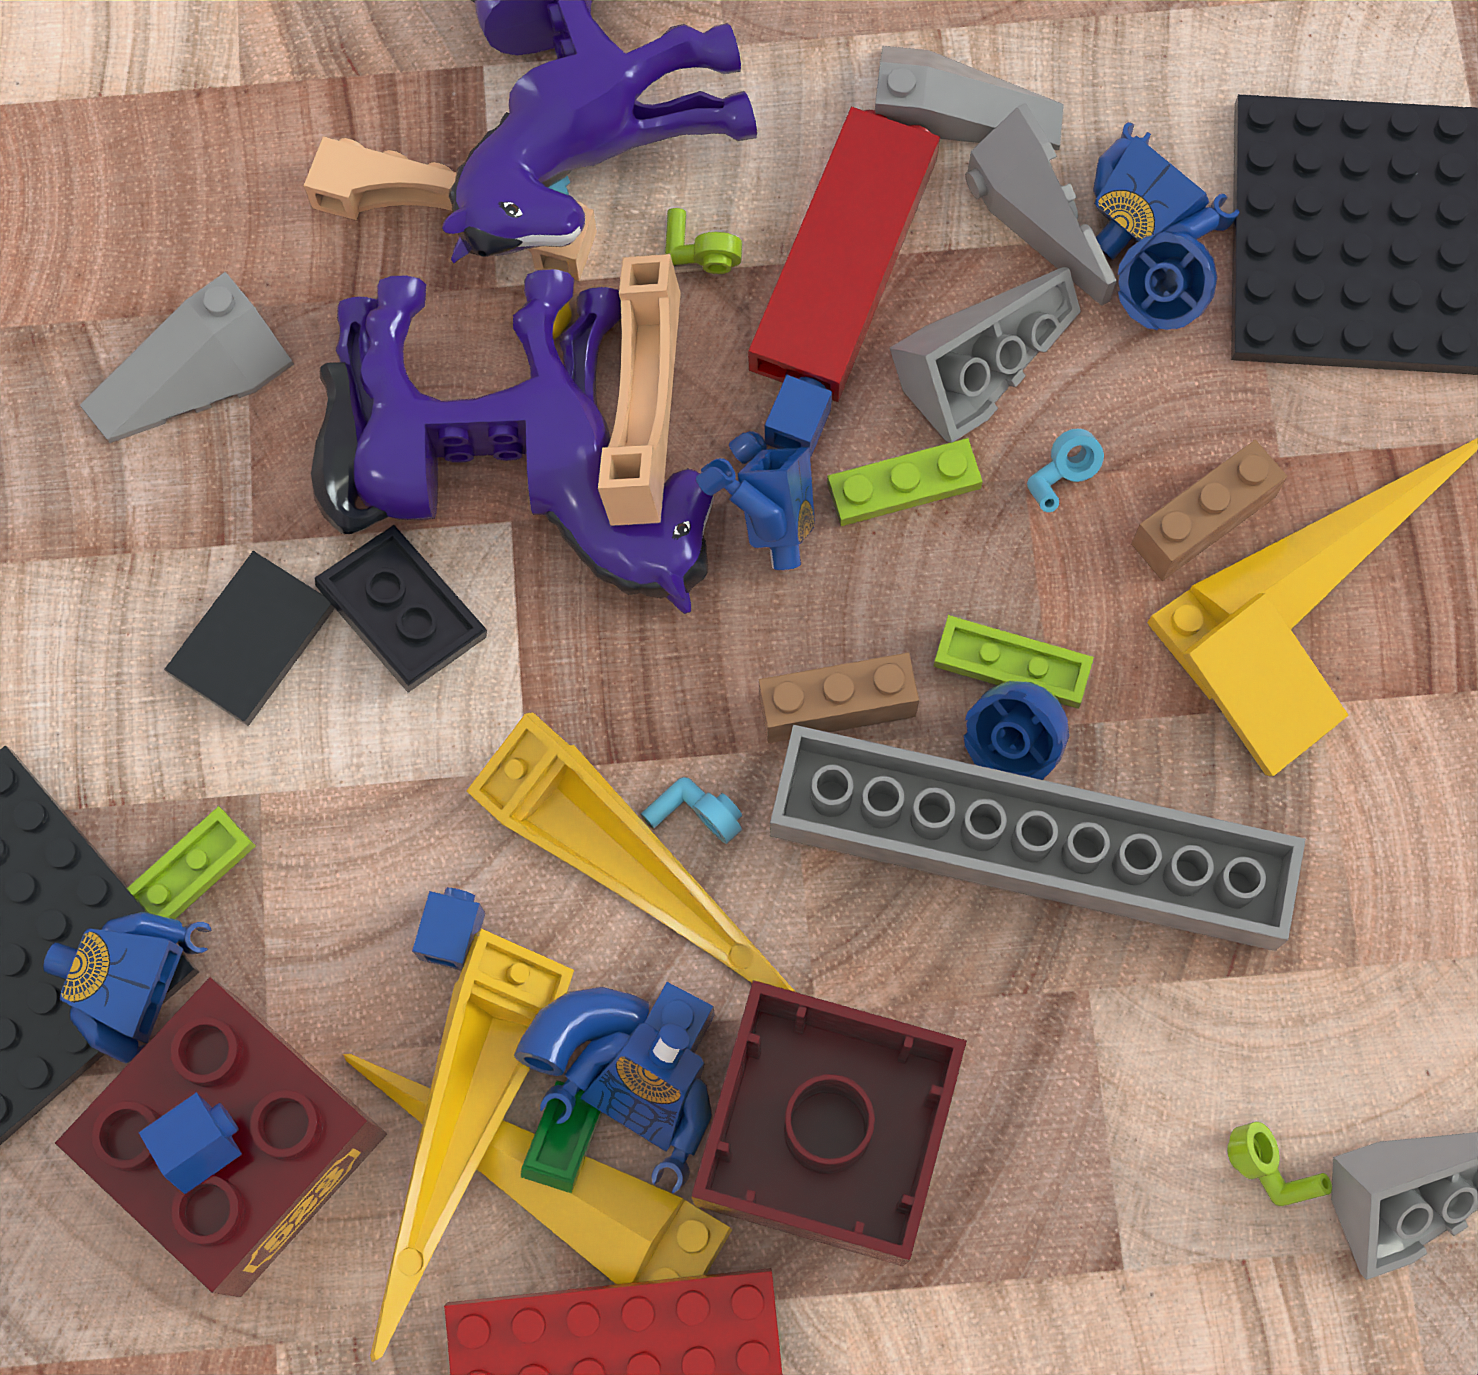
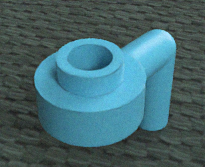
M1071 429L1062 433L1052 446V461L1029 477L1027 487L1044 512H1053L1059 506V498L1051 488V485L1063 477L1074 482L1087 480L1093 477L1101 468L1104 460L1103 448L1089 431ZM1081 445V451L1076 456H1067L1072 448Z
M687 777L678 779L640 814L654 829L685 801L704 825L723 843L727 844L742 830L737 821L742 817V813L725 794L721 793L716 798L709 792L705 793Z

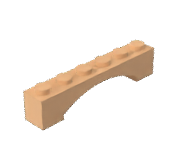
M322 137L304 183V188L313 209L357 220L359 212L387 206H428L452 211L449 189L455 182L456 172L440 163L432 162L426 165L409 160L406 156L396 151L387 150L382 153L367 149L351 139L342 138L338 141ZM577 201L585 213V226L583 231L570 245L563 247L541 246L527 249L532 254L534 269H556L568 272L574 280L580 281L597 233L594 210Z
M670 254L622 258L619 286L622 327L619 397L612 437L609 446L602 448L598 490L611 526L661 523L681 296Z

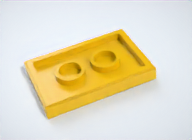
M1266 593L1255 595L1182 653L1266 776H1275L1349 716Z

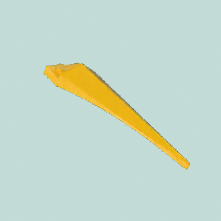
M1478 438L1192 585L1188 591L1154 613L1147 624L1208 699H1212L1182 655L1184 651L1258 593H1266L1292 630L1403 521L1478 451Z
M533 712L524 714L466 792L502 825L625 898L730 967L751 983L755 980L796 992L576 746L565 742Z
M480 929L474 934L458 981L454 984L370 1357L372 1362L383 1356L454 1211L530 1070L529 1067L519 1062L514 1056L520 1039L539 1010L567 993L574 970L484 929Z
M343 1054L346 1062L423 1124L430 1088L355 1055ZM502 1120L477 1170L615 1284L707 1275L732 1232L729 1226L677 1195L587 1156L584 1159L572 1193L521 1178V1168L535 1134Z

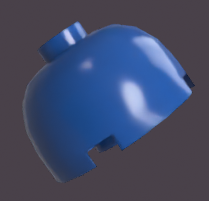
M1165 231L1148 235L1130 247L1119 264L1118 283L1120 291H1118L1120 303L1129 316L1146 328L1169 330L1185 327L1201 316L1214 298L1218 278L1214 259L1204 244L1188 234Z
M1007 681L992 687L971 707L965 718V721L967 720V733L964 735V743L974 764L1043 780L1057 766L1069 739L1068 719L1059 700L1046 688L1032 682Z

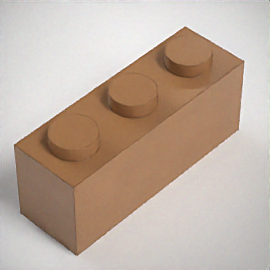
M1255 439L1141 522L1131 545L1163 581L1276 498L1288 476Z
M909 652L759 679V700L768 743L790 740L793 725L825 732H834L916 717L919 704V696Z

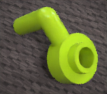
M672 208L667 211L665 254L671 255L673 266L697 263L703 266V270L708 273L725 274L730 272L731 268L741 263L742 240L739 237L725 232H708L698 235L695 238L694 244L685 245L686 211L680 208Z
M1252 1122L1238 1126L1231 1132L1227 1147L1231 1164L1244 1177L1248 1179L1259 1178L1275 1205L1286 1206L1329 1195L1332 1192L1331 1181L1325 1173L1287 1183L1284 1181L1278 1170L1280 1161L1278 1145L1274 1135L1265 1124Z

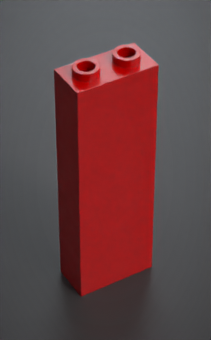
M851 106L748 350L749 371L782 383L786 375L797 379L800 377L813 378L821 382L827 390L832 391V400L839 403L936 164L940 136L932 134L928 129L920 125L908 126L890 120L881 114H876L875 110L863 111Z

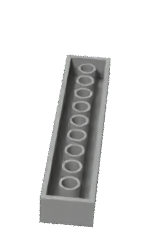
M793 725L770 821V837L1276 951L1289 938L1306 840L1305 838L798 725Z

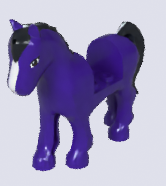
M471 0L475 3L479 25L490 46L501 53L517 56L555 48L557 59L532 68L517 80L509 94L508 106L510 113L506 112L503 115L500 124L495 129L486 133L483 139L470 151L466 161L457 168L455 182L449 189L453 213L446 218L442 226L444 232L449 234L458 233L459 235L451 261L454 264L470 253L481 257L501 256L541 246L563 247L570 245L583 231L585 213L572 196L548 187L565 178L574 169L595 166L633 148L682 135L725 134L736 141L756 139V120L751 102L745 91L730 94L724 99L698 91L658 104H643L636 100L653 82L665 74L678 69L708 68L721 74L741 72L740 53L731 26L728 23L716 25L704 33L686 24L673 26L660 38L625 53L609 39L592 18L591 3L593 0Z
M556 269L538 270L527 274L524 279V294L527 302L520 310L513 314V329L527 355L530 365V379L514 387L482 397L446 401L420 393L409 380L404 364V342L412 318L425 307L426 283L420 278L407 275L389 276L379 281L377 285V299L351 297L339 301L337 321L340 333L336 352L340 362L325 363L319 370L320 379L326 389L328 402L324 421L315 443L311 470L314 500L323 517L341 534H354L367 529L387 517L398 520L435 519L438 503V457H444L445 460L461 463L473 460L474 456L493 455L498 460L510 461L520 459L523 454H526L532 514L546 515L548 520L558 527L562 538L597 578L605 583L613 584L628 595L641 593L660 599L666 597L682 613L691 612L689 592L708 573L707 545L703 535L714 501V496L704 493L697 484L696 477L700 473L687 468L673 473L664 483L661 523L611 526L598 490L602 448L609 446L611 436L606 420L597 407V358L603 336L621 319L619 290L609 287H597L579 293L576 302V310L579 317L561 334L560 346L564 358L563 365L554 345L553 324L557 313L573 297L574 278L568 272ZM358 496L368 508L359 509L356 507Z

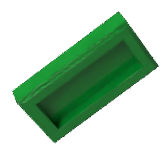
M556 1080L554 1086L563 1085L565 1082ZM582 1089L575 1095L574 1109L569 1119L564 1123L556 1124L559 1116L566 1109L565 1103L557 1098L548 1101L522 1165L521 1178L572 1193L602 1115L600 1110L580 1099L584 1093Z

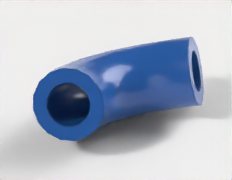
M605 987L567 992L539 1010L520 1039L514 1056L519 1062L533 1070L548 1075L561 1076L575 1049L585 1042L617 1032L630 1035L640 1023H645L649 1013V1002L635 995Z

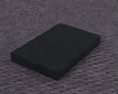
M392 525L315 577V586L408 693L487 637V629L395 525Z
M252 551L164 670L188 688L249 726L335 608L324 595L257 552Z

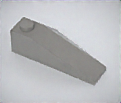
M882 46L875 103L876 114H881L890 120L908 126L920 125L928 129L932 134L940 136V139L980 143L1015 108L1026 103L1051 142L1053 149L1059 150L1064 104L930 50Z
M1024 103L1015 108L971 151L968 172L965 174L968 188L976 199H983L987 208L994 216L1057 269L1062 267L1069 268L1073 282L1102 306L1111 300L1116 284L1115 276L1092 228L1087 224L1079 225L1077 221L1078 211L1074 199L1077 197L1070 183L1065 186L1060 185L1050 163V160L1056 158L1057 155L1028 105Z
M1066 267L1059 268L926 325L890 347L903 392L945 441L954 442L986 422L998 409L995 403L1008 387H1017L1026 375L1023 370L1038 352H1047L1081 312L1070 269Z
M224 272L186 299L80 406L108 442L112 443L161 426L166 423L168 418L193 409L198 413L212 408L211 403L234 395H238L241 398L255 393L294 364L254 305L230 276Z
M1478 1132L1380 1141L1333 1157L1331 1200L1359 1272L1366 1280L1414 1263L1427 1254L1423 1245L1443 1232L1448 1231L1455 1236L1468 1227L1465 1219L1478 1210Z

